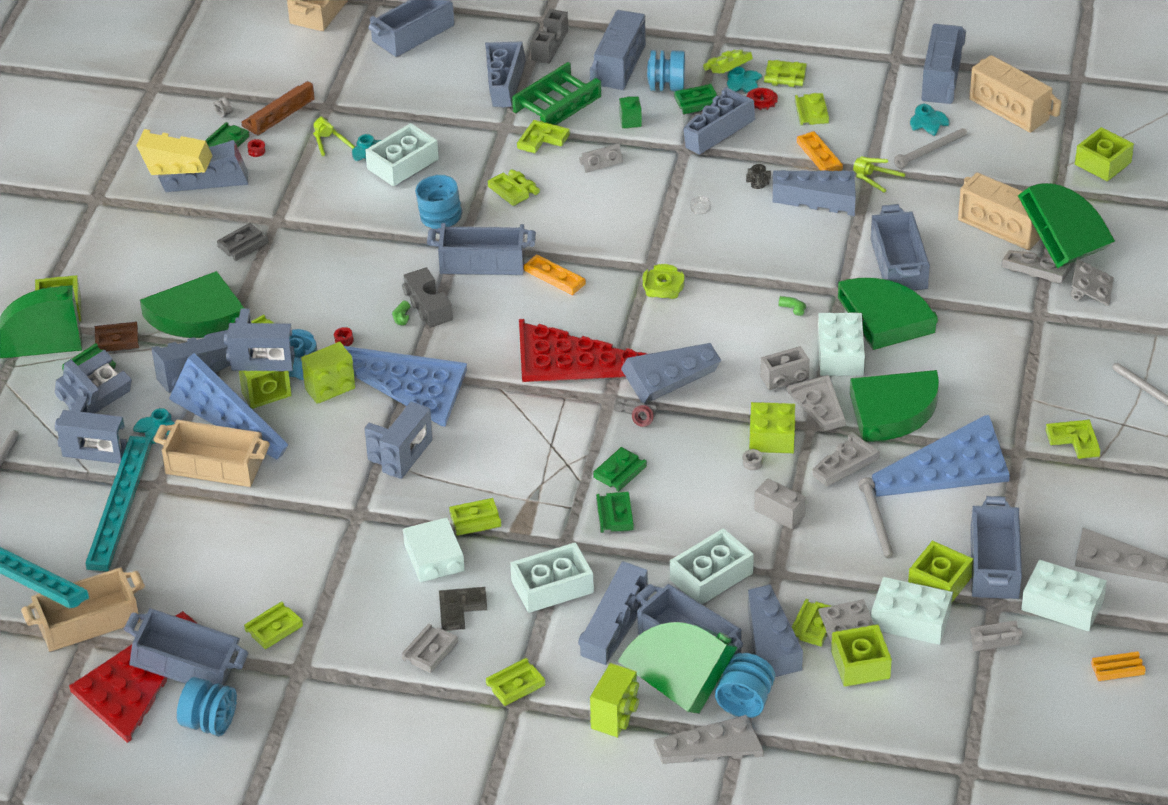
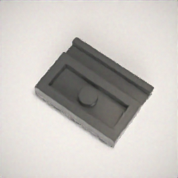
M251 223L217 240L218 248L228 256H232L235 261L269 243L268 236H264Z

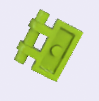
M742 49L725 51L721 56L709 59L707 63L703 64V68L705 71L711 69L712 73H725L752 60L753 56L751 52L743 51Z
M768 60L764 83H771L773 86H778V84L789 85V87L803 86L807 63Z
M511 169L508 175L503 172L488 180V187L512 206L529 198V193L538 195L540 189L536 187V183L532 180H527L523 173Z

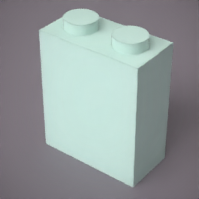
M447 517L403 528L404 545L420 582L464 571L463 553Z

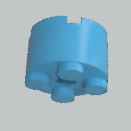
M294 329L292 330V336H290V346H294L295 359L293 371H289V377L303 380L301 357L317 351V343L310 332Z

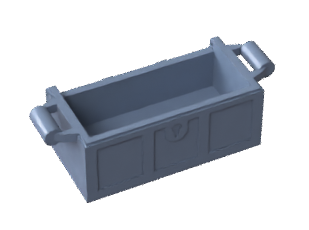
M408 0L377 18L372 16L370 17V25L368 27L371 31L372 41L395 57H398L453 27V2L450 0Z
M623 10L615 12L594 53V61L590 67V81L597 78L601 81V87L625 89L646 46L645 14Z
M935 23L932 26L923 69L922 101L944 104L953 103L962 48L965 45L966 30L963 26Z
M899 204L882 205L880 214L872 215L870 236L882 279L902 284L913 291L928 289L930 264L913 211L905 212L899 207Z
M441 223V228L429 229L427 244L438 247L440 274L523 275L525 247L535 246L536 232L525 229L524 224H520V227L517 228L447 227L446 223ZM436 234H440L439 241H435Z
M986 496L982 506L972 507L970 527L971 558H973L972 597L1019 599L1022 578L1019 507H1010L1003 496Z
M649 584L636 595L638 601L643 605L637 610L638 635L664 623H688L705 627L717 634L722 632L732 639L731 643L738 647L734 655L741 653V648L743 647V642L741 641L742 629L672 585L667 584L664 588ZM654 592H657V593H656L654 596H652L648 601H646V599H647L651 594H653Z
M149 608L147 614L131 613L124 627L127 633L135 637L132 643L130 665L185 684L192 677H199L210 680L213 685L220 683L225 686L232 668L241 670L249 654L247 650L239 646L240 638L152 608ZM138 620H143L139 630L135 631L134 628Z

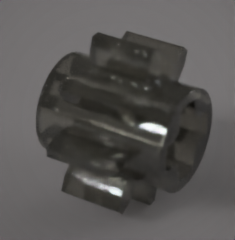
M755 164L748 168L746 182H751V187L762 189L769 185L771 171H766V166Z

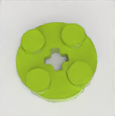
M658 264L653 266L654 269L649 272L647 269L643 273L642 285L648 297L675 299L684 288V274L682 271L681 273L677 271V267L673 265Z

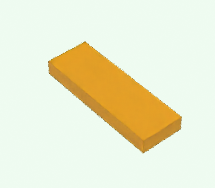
M815 131L797 136V143L820 171L843 170V164Z
M537 254L524 264V271L571 295H574L586 284L585 278Z

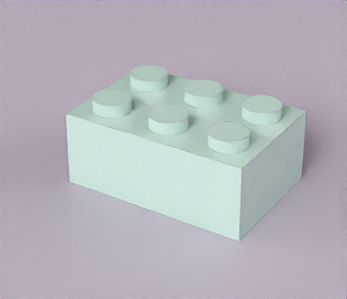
M411 123L366 149L367 169L392 186L399 184L439 159L437 140Z
M818 313L820 376H864L865 354L862 313Z
M723 528L671 559L670 580L689 597L700 604H704L753 574L754 554Z
M576 542L510 562L511 581L528 613L594 593L593 572Z
M1039 559L1024 589L1021 610L1090 631L1104 601L1107 580Z
M883 577L872 608V621L874 625L879 624L881 632L940 645L951 612L953 592Z

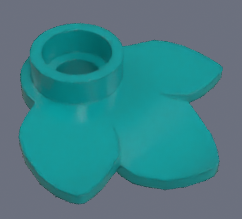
M735 67L729 70L727 74V87L735 92L742 90L748 93L758 88L756 81L761 79L762 75L754 70L745 71L743 67Z
M920 104L915 109V115L910 119V126L913 131L923 128L935 136L940 126H949V120L944 113L934 110L930 105Z
M370 134L359 136L356 142L357 146L352 149L353 159L355 161L366 159V149L381 140H375Z
M158 408L151 413L150 417L141 418L134 425L133 431L145 433V437H151L152 444H156L154 437L160 425H174L175 422L172 421L171 414L166 409Z

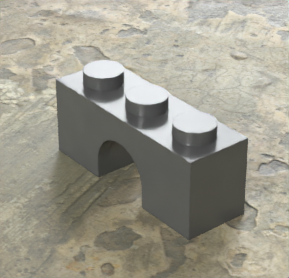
M549 9L543 19V31L537 30L531 40V60L541 63L551 62L568 32V12Z
M427 267L404 274L403 292L406 296L410 297L413 308H417L421 320H425L429 328L453 320L452 304L444 292L436 294L435 279Z

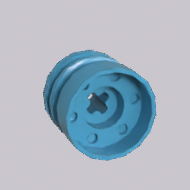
M651 50L647 69L650 91L656 90V82H660V91L664 90L665 83H669L670 91L683 90L685 51L672 50L670 59H666L664 50H661L660 59H657L656 50Z
M433 175L421 180L417 184L415 193L421 222L425 226L438 229L441 228V223H446V226L450 227L461 219L462 208L458 185L452 177Z
M738 653L733 655L715 690V699L718 705L726 712L737 717L747 715L748 718L758 716L764 709L768 694L775 681L773 667L766 660L754 654Z
M192 677L184 686L177 706L178 724L193 730L201 728L204 733H211L217 737L222 736L230 726L235 714L237 704L236 690L231 686H223L220 683L213 685L210 680Z

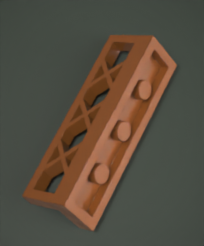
M306 81L302 85L296 86L241 122L242 127L259 136L315 99L313 83Z

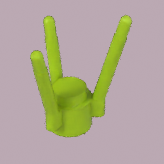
M321 116L314 122L313 127L316 131L313 135L316 137L322 156H325L320 137H328L332 133L351 149L355 148L350 141L334 129V126L326 118Z
M861 156L855 160L853 165V171L857 173V178L863 179L884 193L886 192L885 188L866 177L871 175L873 170L905 177V173L874 166L873 164L888 163V159Z

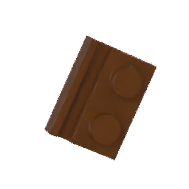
M137 321L94 326L95 343L98 344L101 350L109 352L139 348Z

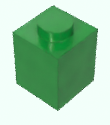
M639 96L619 98V118L622 129L642 127V108Z

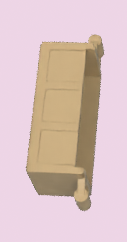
M287 0L289 22L293 25L324 31L348 0Z
M993 55L986 59H981L980 63L972 67L969 99L1029 133L1047 122L1050 115L1059 116L1061 100L1052 94L1053 88Z
M978 172L972 177L964 178V185L960 188L959 221L1026 250H1030L1041 239L1018 198V195L1023 191Z
M176 420L174 425H160L154 437L156 443L164 445L162 455L166 474L251 487L270 446L268 441L262 440L261 432ZM170 430L167 439L163 440L167 431Z
M120 567L74 582V584L86 589L89 595V599L81 602L78 607L69 609L42 594L31 596L32 603L23 607L21 612L28 626L38 624L49 652L124 628L131 613L138 614L134 593L145 587L139 572L124 573ZM131 577L135 587H130L127 578ZM31 609H34L35 618H34V615H33Z

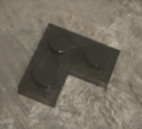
M486 587L439 590L441 628L445 631L465 629L464 612L487 610Z

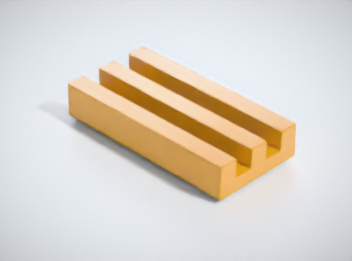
M1138 651L1095 657L1091 661L1098 681L1145 675L1146 670L1145 666H1142L1143 661L1139 658L1140 654Z

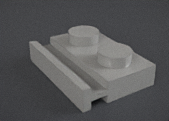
M429 623L403 651L402 660H409L412 665L431 673L458 643L457 636L438 627L435 629Z

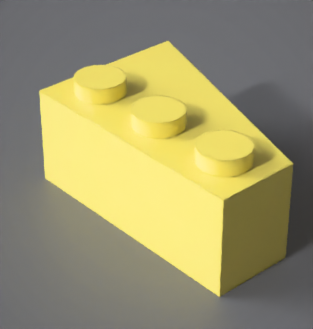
M147 129L143 130L136 145L151 175L206 172L213 156L204 140L183 136L178 139L169 137L168 133L162 132V135L153 134Z

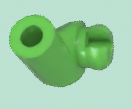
M780 296L779 298L780 307L794 308L793 313L798 316L804 314V309H806L804 302L793 297Z
M405 300L392 312L395 323L401 326L406 325L409 320V315L406 316L405 313L411 306Z

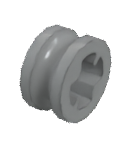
M225 97L214 101V109L220 117H224L232 112L231 105Z
M751 449L743 453V466L746 469L758 470L762 467L763 458L760 451Z

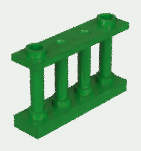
M567 62L513 95V112L517 113L527 108L540 116L541 122L558 125L602 97L601 81L595 78L588 83L582 82L571 75V63ZM569 82L579 89L571 92L561 85ZM554 90L564 96V98L557 101L547 94ZM540 99L549 104L550 107L544 110L533 102Z

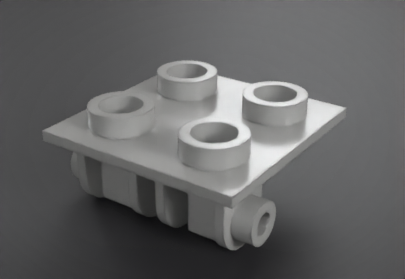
M1077 259L1072 281L1073 289L1070 295L1074 300H1080L1086 294L1109 306L1113 277Z
M864 599L818 609L830 643H832V632L874 625Z

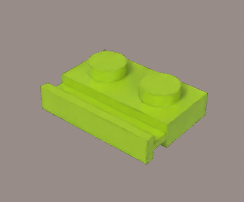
M823 93L804 94L803 97L795 95V105L800 125L808 122L809 125L829 123V115Z
M493 498L449 507V513L457 536L501 527V519L499 518Z
M805 599L792 625V630L800 641L822 647L827 637V632L818 609L830 607V605L820 602L811 603L809 599Z
M281 601L244 624V628L266 650L301 628L303 621L289 607H285Z
M524 658L487 677L486 685L491 687L492 692L506 706L545 686V678L532 664H529L527 658Z

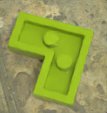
M533 120L518 140L517 149L536 153L543 142L562 147L570 135V129Z
M1090 419L1046 424L1045 431L1050 446L1072 443L1078 459L1100 457L1101 450Z

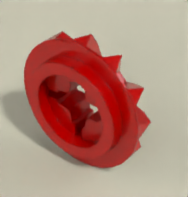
M768 88L753 89L746 96L754 100V109L759 108L760 111L762 109L769 110L770 107H775V104L778 102L777 94Z

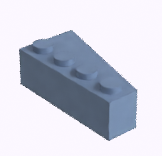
M485 42L488 83L493 107L502 108L512 107V96L517 92L526 62L523 42Z
M725 87L722 90V94L716 96L710 106L706 105L703 108L701 115H696L684 127L685 148L701 154L755 120L754 100Z
M235 141L209 147L213 156L206 172L158 175L165 192L248 185V169Z
M773 171V203L797 207L804 204L809 209L817 210L818 207L828 208L829 212L838 213V210L848 212L847 215L855 216V171Z
M228 330L208 334L198 340L195 337L187 339V342L181 344L176 342L168 343V346L163 348L159 346L151 347L158 382L168 393H172L188 357L193 353L214 373L231 366L230 362L226 360L228 345H224V333L228 332Z
M706 343L630 357L626 359L621 370L641 403L646 404L715 372L722 360L712 344Z
M624 561L621 562L585 632H582L579 637L578 645H580L582 657L607 665L638 618L637 610L643 605L638 601L636 595L648 586L647 569Z
M771 585L749 589L748 616L754 655L763 658L773 667L775 677L802 671L803 650Z

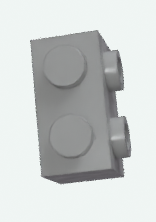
M801 346L761 357L760 377L769 390L809 379L810 359Z
M767 478L755 491L754 510L793 529L805 517L806 497Z

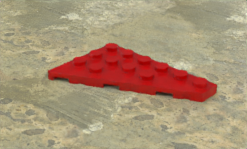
M519 319L522 382L626 377L621 370L626 359L647 354L636 352L629 348H626V350L617 349L611 343L592 340L586 336L581 338L569 335L568 331L550 328L543 324L535 326L525 323V319Z
M184 611L175 615L176 617L198 624ZM132 644L69 685L70 692L127 743L132 740L133 732L137 726L141 725L143 717L154 704L158 691L167 682V677L130 665Z

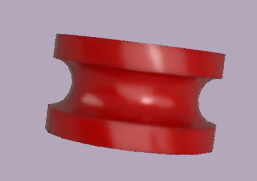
M253 139L247 143L250 156L260 157L264 155V141Z
M342 327L334 332L335 343L341 342L343 346H350L354 342L353 333L350 328Z

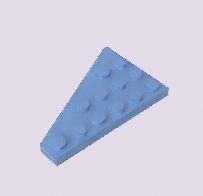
M344 346L352 356L354 376L405 406L410 402H414L430 408L431 420L440 426L446 427L467 372V363Z
M195 353L188 357L169 399L215 426L261 432L262 440L270 443L266 454L278 460L284 454L288 444Z
M989 415L971 422L872 474L876 497L1009 482L1010 478Z

